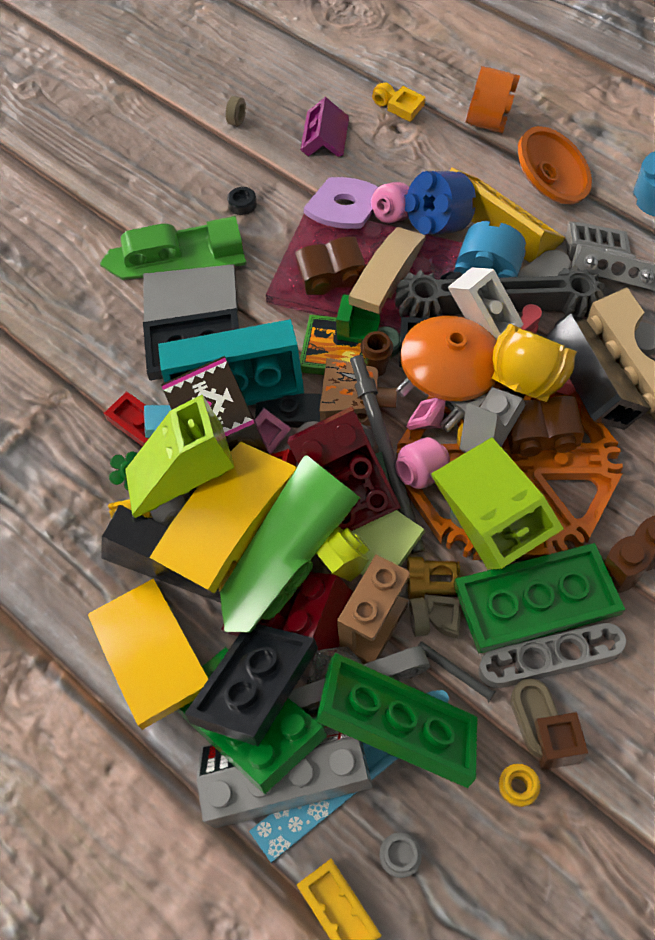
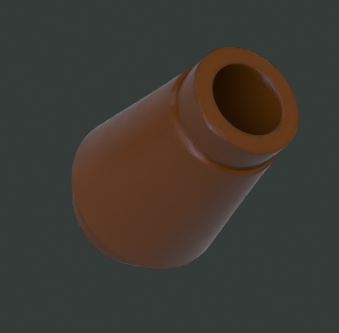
M374 331L367 334L362 340L360 349L366 366L377 368L379 370L378 377L382 376L386 372L394 347L387 334Z

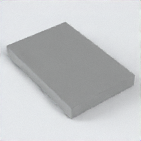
M234 264L144 273V322L234 308L237 309L238 314Z

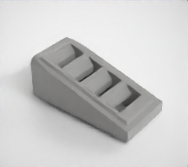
M581 222L568 223L565 239L567 255L570 259H573L578 244L602 250L610 248L631 254L627 231ZM614 241H620L621 247H616Z

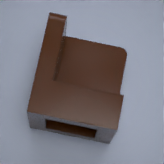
M577 712L537 718L534 722L543 754L539 760L541 770L580 764L588 755Z

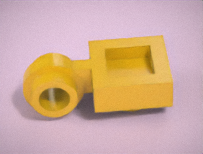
M383 82L376 85L372 94V99L378 106L388 105L387 111L409 122L425 106L426 97L405 86H402L396 92L392 85Z

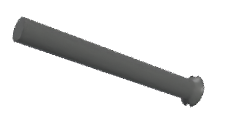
M422 641L418 644V646L423 647L428 658L490 702L497 690L492 691Z

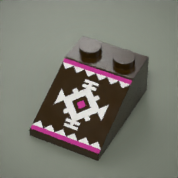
M225 355L161 384L171 410L203 395L223 426L230 452L240 442H243L269 454L268 447Z

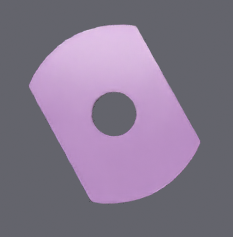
M330 177L305 205L304 214L316 222L331 227L346 229L362 228L373 213L371 201L378 187L359 179ZM348 199L353 201L354 204L340 205L335 201Z

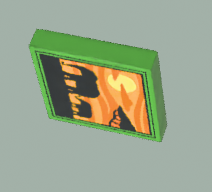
M309 315L300 357L301 372L324 375L326 358L350 362L352 357L362 355L361 343L337 340V317Z

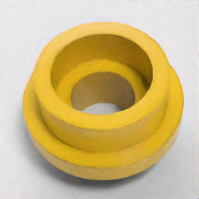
M512 764L506 767L499 777L498 786L500 794L506 802L513 806H529L539 796L541 788L539 777L527 765ZM514 779H520L525 783L526 791L524 793H517L513 790L511 783Z

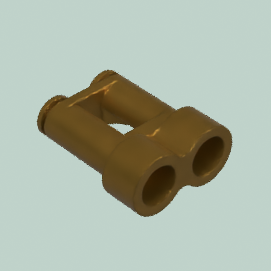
M407 557V570L410 572L407 585L408 599L422 597L424 599L425 594L457 596L453 583L460 574L459 561L424 560L423 557ZM430 575H450L451 582L430 581Z

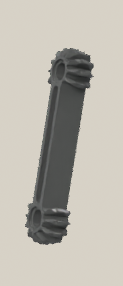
M576 265L570 270L563 268L558 276L499 278L517 312H522L523 308L528 304H534L539 306L542 311H563L565 317L571 313L583 318L584 316L588 317L592 303L605 296L603 293L605 284L598 282L599 274L591 275L588 273V268L582 271ZM421 269L416 275L408 272L404 280H400L396 288L397 294L394 302L395 307L399 308L400 317L432 318L441 315L462 314L448 289V286L457 279L436 280L434 272L428 276L424 275Z

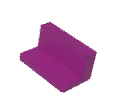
M324 97L307 111L300 150L309 157L324 145L337 157L342 156L345 149L349 116L327 97Z

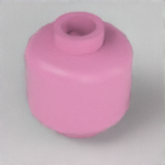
M393 182L378 187L371 201L376 218L381 222L389 224L406 220L408 213L405 211V195L408 193L409 186L405 183Z
M430 437L422 438L401 448L395 464L396 472L403 483L416 489L425 488L435 483L430 474L448 464L450 456L447 449L437 440Z

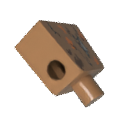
M326 358L320 403V421L353 406L361 424L371 426L363 400L358 398L354 386L357 381L351 362ZM366 366L369 377L374 379L378 390L376 398L379 407L396 408L397 388L378 387L379 370L375 367Z

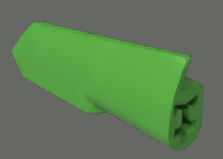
M236 216L207 221V225L176 231L174 226L166 223L126 231L120 237L122 247L109 249L100 265L118 278L126 280L143 278L144 273L233 264L234 266H241L247 263Z
M307 455L299 463L220 591L225 632H251L261 619L267 620L279 613L311 572L313 567L312 557L360 499L357 494Z

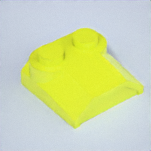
M338 526L316 554L332 574L351 582L363 571L369 561L365 554L370 549L356 533L353 534L348 528L342 530Z

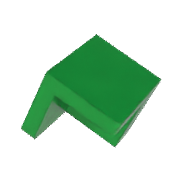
M343 294L336 318L337 340L361 343L367 334L378 331L381 311L377 314L350 305L349 295Z

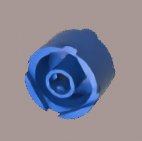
M423 171L413 180L408 193L405 195V211L408 213L410 222L423 235L462 231L469 225L475 213V208H472V198H476L474 186L471 180L460 172Z

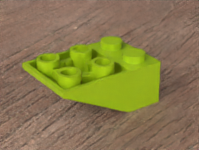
M203 395L169 411L125 469L132 515L135 518L148 511H153L160 505L186 494L193 488L213 478L220 477L225 472L235 468L223 426Z
M493 437L430 474L488 570L504 568L564 529L544 495Z

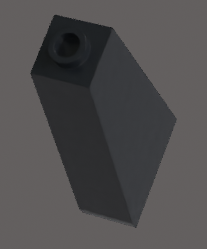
M570 313L556 322L554 329L546 336L549 340L561 344L565 348L577 351L570 380L594 422L625 430L651 409L585 319Z
M119 504L102 535V559L221 603L219 588H217L214 594L149 558L168 527L143 515L135 518L132 515V510Z

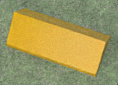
M453 167L450 169V171L465 174L474 186L476 198H472V208H475V213L471 222L475 224L482 221H490L489 226L499 227L500 223L515 228L525 238L526 252L524 259L529 263L544 252L556 249L565 240L566 237L478 177Z

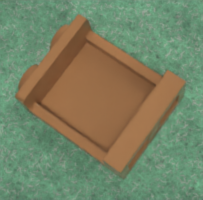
M378 555L374 556L337 620L341 652L363 664L379 659L408 607V600L399 596L409 579L410 572Z

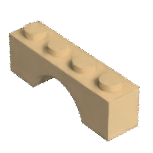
M626 287L593 302L587 322L651 407L647 414H651L655 420V361L647 357L639 349L634 335L645 312Z

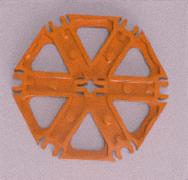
M499 382L493 387L499 390H512ZM576 391L570 396L576 397L583 429L589 436L591 443H581L580 446L566 453L545 449L531 457L511 454L508 438H506L501 446L544 495L564 528L516 560H530L568 550L564 543L566 540L572 541L576 547L583 546L585 541L588 543L623 474L621 473L623 464H613L608 460L618 458L621 452L620 448L617 447L618 441L603 424L593 421ZM555 392L550 394L549 398L568 395ZM523 394V395H524V399H523V400H537V401H542V400L536 399V398H534V397H531V396H528V395ZM445 406L444 413L449 415L452 411ZM463 419L457 423L458 427L464 423ZM407 428L397 444L396 460L401 448L420 440L426 429L409 430ZM441 444L449 453V462L464 454L459 449L458 444ZM546 480H589L596 485L597 493L586 514L581 518H574ZM405 484L408 497L440 544L444 536L449 533L446 548L450 549L455 541H463L466 544L463 557L467 558L470 556L474 546L465 531L457 527L451 519L441 517L424 494L422 488L416 489ZM477 551L473 555L472 560H482Z

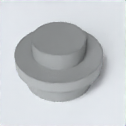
M402 832L394 833L383 841L380 848V862L384 870L391 876L407 878L413 875L421 864L422 852L420 845L411 835Z

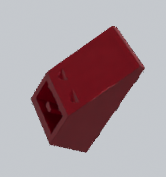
M353 406L289 437L287 443L298 465L303 457L307 455L360 497L359 501L339 525L342 530L348 528L353 531L401 508Z
M310 572L279 613L270 619H261L258 624L314 638L318 650L311 661L329 664L340 645L337 620L352 596L353 591L337 575ZM224 624L221 628L223 632H225ZM225 632V633H228V634H231V635H234V636H237V637H238L241 632Z

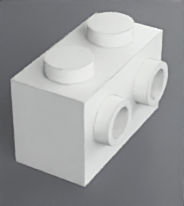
M472 267L448 286L464 317L484 327L496 340L507 328L508 324L520 328L524 325L494 269Z

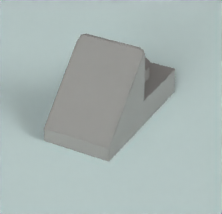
M492 387L481 407L468 403L459 448L461 452L466 453L491 437L502 446L526 405L523 398Z

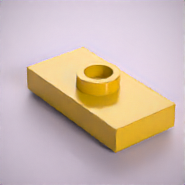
M332 858L296 884L331 940H378L382 937Z

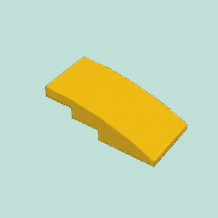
M240 442L230 452L235 468L225 472L220 477L201 484L195 490L149 557L214 594L233 560L239 562L297 468L243 442Z
M154 578L88 614L112 672L141 730L195 700L208 681L202 666Z

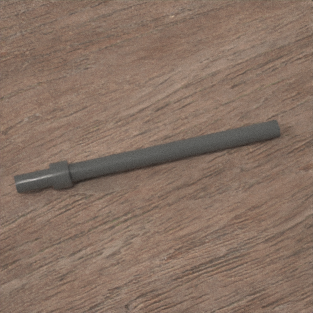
M354 356L350 359L357 381L354 386L358 398L363 400L378 450L382 452L390 485L401 506L398 511L417 524L405 484L400 480L396 472V457L376 398L378 390L375 381L369 377L363 356ZM422 537L411 551L412 554L425 550Z

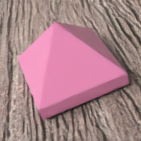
M431 398L421 401L406 427L409 430L441 428L440 423L443 420L446 400Z
M263 408L255 418V421L268 447L269 454H272L291 428Z

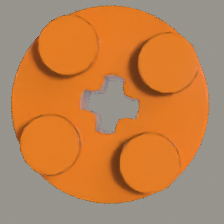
M481 66L465 123L503 134L508 118L503 116V113H510L515 95L509 93H515L520 75Z

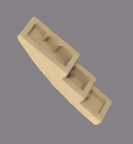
M397 227L385 239L363 270L349 294V304L379 314L387 298H392L398 283H400V280H404L425 241L426 235Z

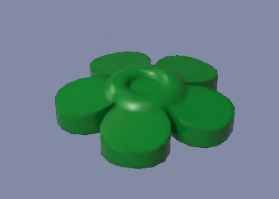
M128 452L125 458L120 454L111 458V467L118 469L109 474V480L113 485H119L124 481V488L128 490L125 469L137 455L136 452Z

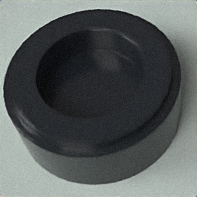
M237 187L231 190L227 196L229 209L236 215H247L253 212L257 206L256 194L251 188Z

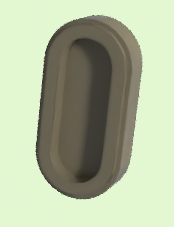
M524 679L514 687L510 702L527 749L532 755L541 759L543 754L534 722L537 718L559 715L550 690L544 683L536 679Z

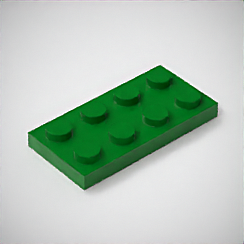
M595 543L510 564L502 569H491L456 578L453 583L478 654L621 616L625 611V607Z
M226 647L202 666L208 679L229 649ZM289 698L259 747L192 725L264 795L327 737L324 727ZM192 702L176 710L188 723L189 721L185 713Z
M338 653L333 655L328 664L316 722L467 789L476 780L477 716Z

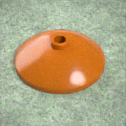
M543 126L532 127L522 135L518 143L519 163L527 180L540 194L557 203L576 204L581 202L590 193L592 176L589 166L579 149L567 137L554 129Z
M457 316L432 317L415 325L405 336L401 348L402 368L413 385L434 398L455 402L472 400L486 394L498 382L492 379L494 374L492 357L497 340L484 327L469 319Z

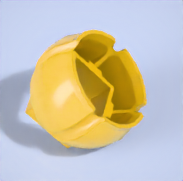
M508 324L494 346L492 357L494 374L492 379L514 391L547 402L550 394L563 387L570 378L574 369L577 351L565 348L561 344L530 331L522 330L515 325Z

